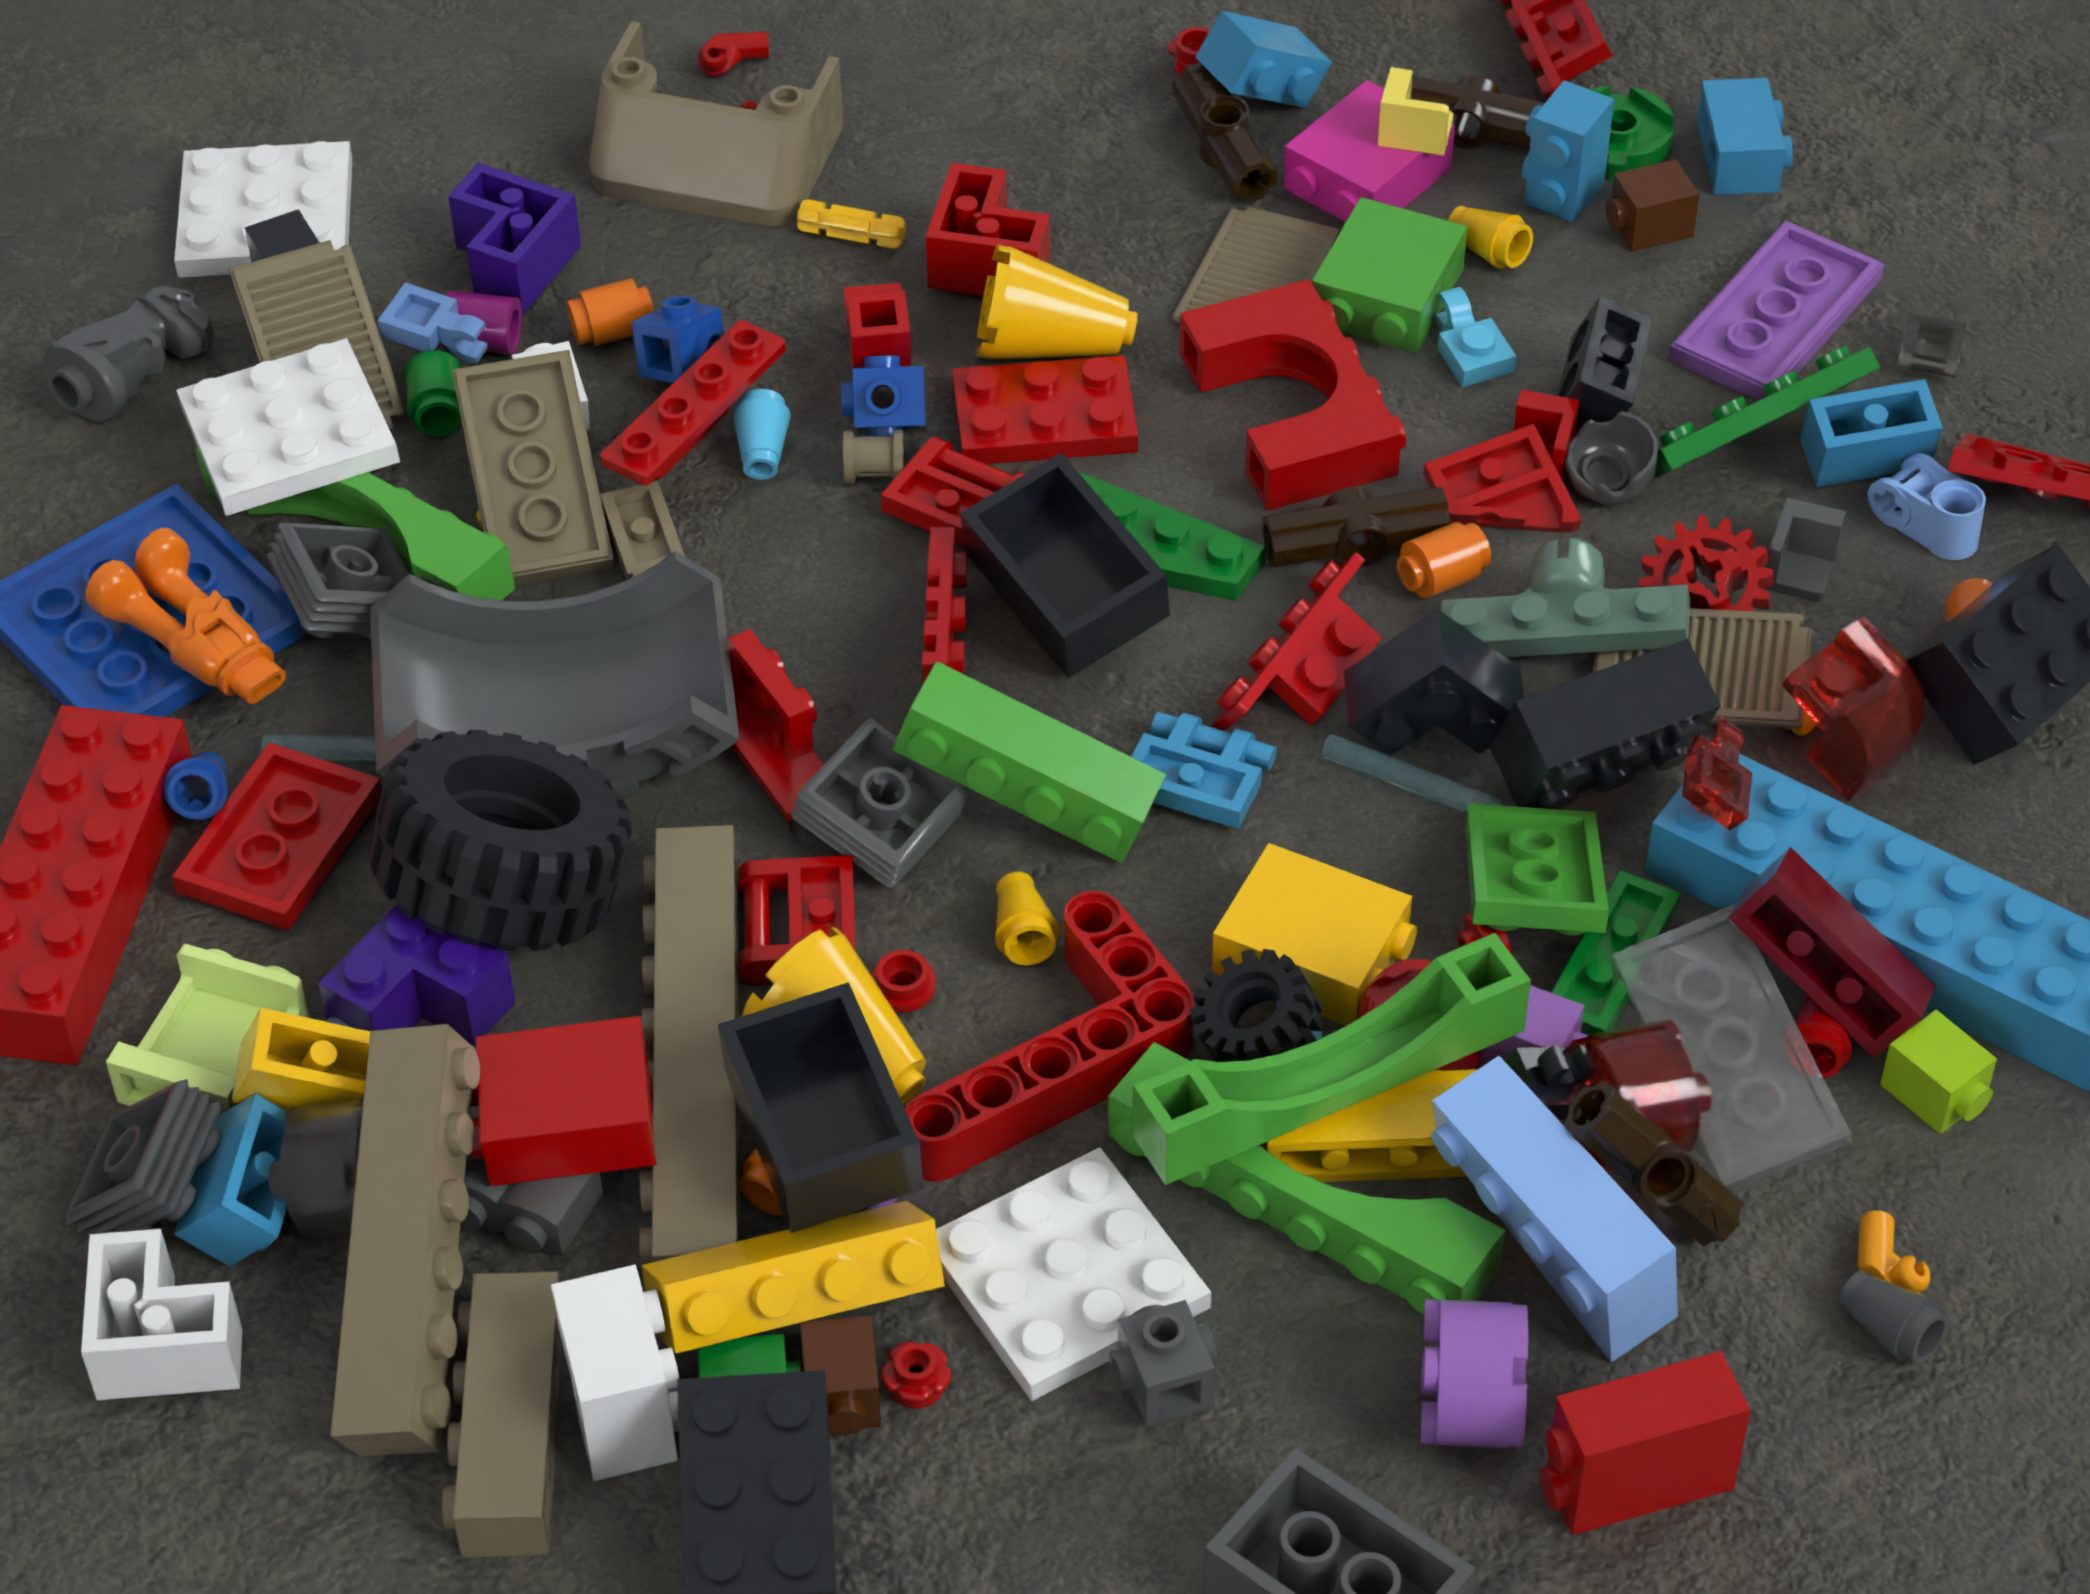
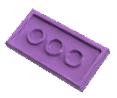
M1784 221L1670 345L1668 361L1759 401L1767 397L1762 386L1794 370L1798 374L1881 281L1885 264L1788 221Z

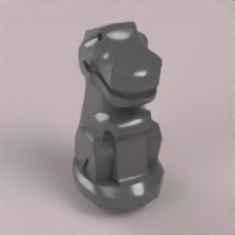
M160 286L139 294L127 310L122 313L83 326L50 341V345L44 353L41 367L48 380V386L53 397L63 408L71 412H77L85 418L104 422L125 410L127 399L138 394L140 381L146 375L157 374L164 370V349L173 353L179 359L195 356L211 348L214 331L206 311L196 306L192 293L170 286Z

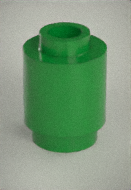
M431 350L421 352L413 356L406 363L403 371L409 418L420 432L433 437L449 435L455 432L462 423L452 375V369L461 368V364L453 355L444 351Z

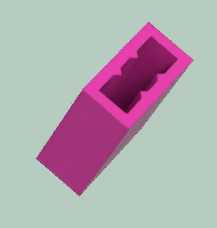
M1366 80L1285 145L1283 189L1345 223L1360 197L1405 208L1452 168L1455 125L1452 124L1444 156L1378 146L1380 105L1384 88Z

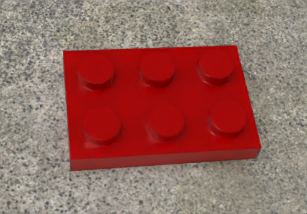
M1125 355L952 369L961 454L985 464L1049 460L1059 453H1062L1066 458L1138 452V430Z
M269 742L229 796L222 809L219 810L172 875L176 893L289 931L379 802L382 793L380 778Z

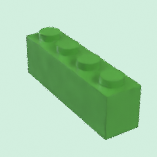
M938 661L935 662L911 705L892 749L1120 863L1124 862L1166 776L1165 773Z

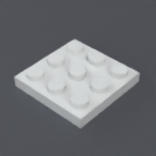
M318 141L308 144L290 145L266 144L256 147L204 148L201 150L184 151L174 259L178 278L230 275V268L251 263L244 227L297 209L300 210L320 243L331 240L334 250L340 249L344 245H349L352 179L350 141Z
M347 338L332 343L320 344L312 349L273 361H264L253 367L220 377L204 379L197 384L176 390L182 411L226 516L400 462L395 440Z
M1101 1147L936 1229L945 1282L1031 1402L1110 1361L1109 1351L1118 1348L1119 1318L1130 1316L1137 1310L1149 1305L1165 1306L1183 1300L1187 1301L1193 1317L1211 1308V1291Z

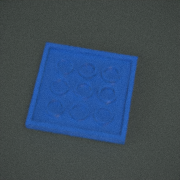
M177 483L0 581V640L66 706L166 717L216 688L203 683L195 676L182 670L180 666L173 664L170 651L162 643L131 625L114 622L98 615L86 602L85 590L93 573L102 564L111 560L123 561L136 573V551L143 539L159 528L172 529L187 543L191 553L188 576L193 583L208 596L215 589L223 598L229 599L234 610L253 627L261 642L270 647L274 654L309 633L301 627L300 618L287 593L281 588L279 581ZM148 593L163 610L186 626L185 615L164 600Z

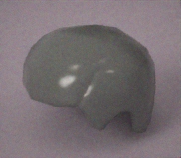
M1620 411L1616 417L1607 422L1600 423L1590 419L1577 432L1576 437L1572 438L1569 442L1565 457L1564 473L1579 496L1604 505L1626 503L1636 498L1651 483L1656 468L1659 441L1647 422L1629 412Z

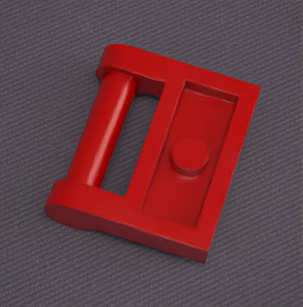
M934 436L922 446L882 492L881 510L886 514L929 532L930 527H955V543L965 546L960 513L1025 475V473L1018 472L1014 476L953 451L950 442Z
M852 855L752 860L741 864L738 868L737 889L744 897V949L738 956V975L742 981L751 985L770 983L771 981L765 975L772 966L794 945L820 929L830 938L831 927L837 928L846 936L856 951ZM775 890H788L789 944L771 945L770 896Z

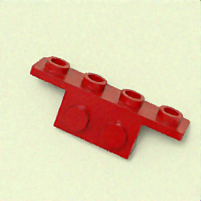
M1500 0L1504 7L1511 3L1513 5L1512 8L1505 11V14L1518 39L1521 40L1526 36L1529 39L1520 44L1534 73L1542 69L1545 73L1536 78L1546 100L1549 99L1564 80L1568 81L1613 56L1586 0H1529L1527 2L1526 0Z
M745 320L737 321L601 452L602 465L641 485L646 486L655 479L660 480L729 413V406L785 353V339Z
M1355 552L1340 565H1337L1331 559L1314 575L1307 585L1314 592L1308 601L1302 597L1298 599L1277 623L1284 631L1277 640L1270 636L1251 655L1247 661V664L1253 669L1249 677L1245 679L1242 675L1238 676L1218 697L1216 704L1223 710L1210 727L1222 731L1228 729L1248 712L1267 686L1310 725L1325 714L1345 687L1344 670L1370 654L1382 639L1371 626L1338 597L1339 593L1365 561L1361 555Z
M748 629L728 638L739 740L731 745V747L784 818L789 822H794L795 820L791 814L794 811L798 792L824 765L813 751L812 723L817 721V712L814 702L806 689L803 687L796 688L786 676L785 667L778 653L773 648L765 649L752 630Z

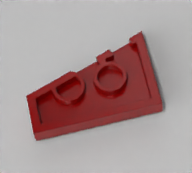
M1967 433L1953 449L1948 471L1966 474L1986 482H2004L2023 486L2026 491L2047 498L2060 499L2061 495L2084 499V506L2090 508V464Z

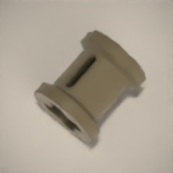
M894 430L891 436L856 437L853 431H843L844 483H854L857 477H892L894 480L904 468L903 430Z

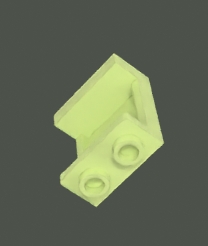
M183 944L176 955L181 972L180 981L139 1046L136 1047L118 1041L106 1060V1065L118 1103L131 1106L177 1081L188 1079L189 1088L199 1087L200 1096L210 1095V1104L220 1102L221 1115L237 1105V1103H232L241 1041L259 1009L262 1007L310 1018L302 980L286 969L278 966L265 967L237 959L219 949L206 950L189 944Z

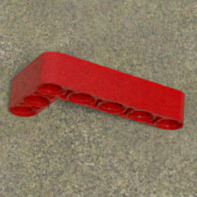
M1101 891L1082 892L1071 898L1064 908V959L1069 969L1099 1006L919 1094L908 1102L905 1111L919 1140L923 1180L940 1182L950 1179L1107 1100L1109 1094L1153 1042L1185 1059L1191 1053L1194 1034L1191 1008L1194 1007V996L1190 988L1123 906L1110 894Z

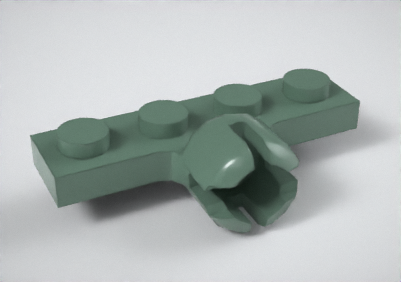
M1570 537L1568 558H1558L1560 544L1558 538L1548 541L1538 549L1532 557L1530 585L1524 593L1512 596L1447 599L1441 602V611L1504 657L1657 649L1685 639L1689 640L1690 596L1688 585L1624 589L1604 588L1605 568H1603L1601 552L1589 542L1576 537Z

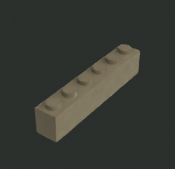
M448 1024L370 1032L330 1436L361 1457L440 1452L442 1429L447 1426L451 1416V1399L446 1383L448 1360L454 1355L457 1346V1330L452 1314L454 1291L459 1288L463 1278V1263L458 1245L460 1223L466 1219L469 1209V1197L464 1177L466 1155L472 1152L475 1140L470 1108L472 1089L478 1086L480 1080V1062L476 1049Z

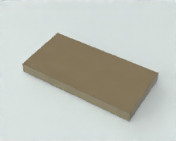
M565 350L452 369L483 532L496 535L506 544L510 553V565L515 586L613 569L614 560L570 351Z

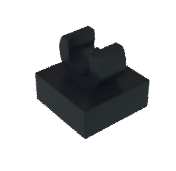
M1585 1045L1578 1046L1572 1053H1570L1568 1047L1559 1046L1515 1048L1504 1059L1505 1063L1558 1120L1567 1119L1569 1113L1568 1104L1585 1086L1584 1082L1596 1071V1067Z

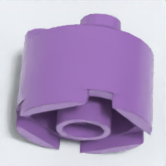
M1425 1299L1423 1341L1436 1342V1347L1425 1346L1424 1353H1422L1421 1396L1435 1397V1402L1422 1401L1420 1444L1488 1448L1522 1447L1525 1436L1527 1384H1525L1526 1360H1528L1527 1305L1507 1302Z

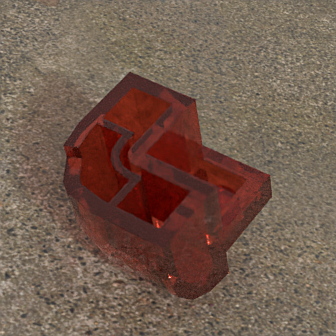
M1866 617L1858 619L1842 629L1831 644L1790 672L1781 684L1823 730L1822 735L1806 756L1848 802L1888 773L1918 738L1924 719V688L1909 663Z

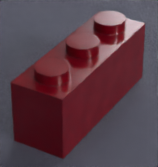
M1791 847L1744 889L1728 917L1874 1058L1922 1018L1936 987L1933 982Z

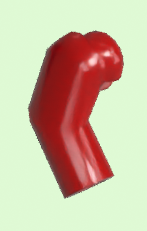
M768 31L718 33L702 45L698 52L697 63L699 68L710 76H721L726 74L741 60L769 59Z

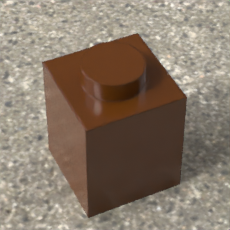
M1676 159L1615 173L1612 196L1606 201L1607 220L1614 232L1619 231L1631 252L1691 238L1694 236L1699 193Z
M872 1316L800 1322L804 1371L825 1370L828 1387L830 1433L849 1435L865 1428L881 1427Z

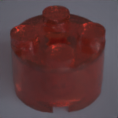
M1670 1019L1658 1022L1653 1021L1589 1035L1570 1042L1567 1046L1570 1053L1578 1046L1585 1045L1596 1067L1595 1073L1584 1082L1585 1086L1592 1087L1602 1081H1606L1647 1118L1661 1126L1686 1152L1693 1150L1699 1132L1700 1114L1708 1112L1711 1108V1091L1705 1076L1700 1072H1693L1691 1063L1682 1046L1680 1031L1675 1022ZM1574 1136L1601 1167L1607 1166L1603 1160ZM1609 1166L1607 1171H1613V1169Z

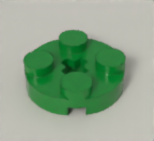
M1600 86L1589 89L1614 99L1605 179L1613 181L1615 173L1658 164L1671 154L1674 137L1672 111L1662 99L1648 91L1630 87L1629 95L1611 94L1612 86Z

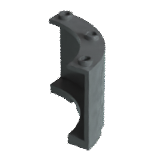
M676 551L646 571L617 585L569 598L523 602L479 598L441 588L409 574L370 608L376 773L384 777L388 773L390 764L399 754L425 737L432 740L437 734L442 732L455 731L457 735H463L469 730H487L490 735L503 736L504 732L522 735L521 740L536 744L540 740L556 746V751L566 756L574 754L587 762L589 770L592 772L600 771L610 780L613 790H618L621 796L638 792L639 781L658 776L667 771H670L674 778L683 775L713 759L739 740L721 578Z

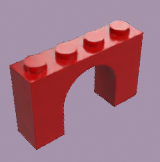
M1310 279L1180 313L1179 355L1200 393L1254 378L1284 376L1298 379L1314 386L1328 399L1322 406L1309 413L1247 430L1245 473L1267 511L1329 495L1347 487H1358L1398 476L1400 450L1406 447V434L1403 424L1397 415H1390L1383 403L1381 389L1376 378L1372 375H1366L1359 363V355L1355 343L1350 337L1344 338L1336 324V317L1331 303L1327 299L1322 300Z

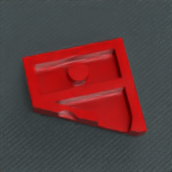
M1534 423L1427 462L1424 465L1423 476L1429 488L1442 487L1445 493L1451 523L1459 522L1463 525L1474 523L1481 527L1572 533L1579 530L1582 519Z

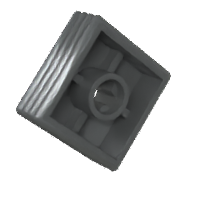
M299 523L279 524L278 527L281 533L274 534L277 542L270 544L273 552H268L267 557L280 580L281 588L287 593L300 618L301 627L309 634L321 638L331 637L335 633H357L371 639L370 608L410 574L387 531L381 528Z
M869 718L800 789L796 798V804L794 805V811L791 815L795 821L842 855H852L853 863L885 886L892 888L963 812L962 808L965 806L970 788L893 751L892 749L898 735L876 719ZM883 801L888 805L880 804V802Z
M188 1079L177 1081L110 1116L66 1212V1225L76 1223L77 1233L87 1230L89 1240L90 1234L148 1230L153 1223L164 1218L170 1222L178 1220L188 1210L195 1198L196 1187L190 1184V1181L197 1166L210 1157L219 1143L221 1133L214 1126L221 1113L220 1102L210 1104V1095L200 1096L199 1087L189 1088Z

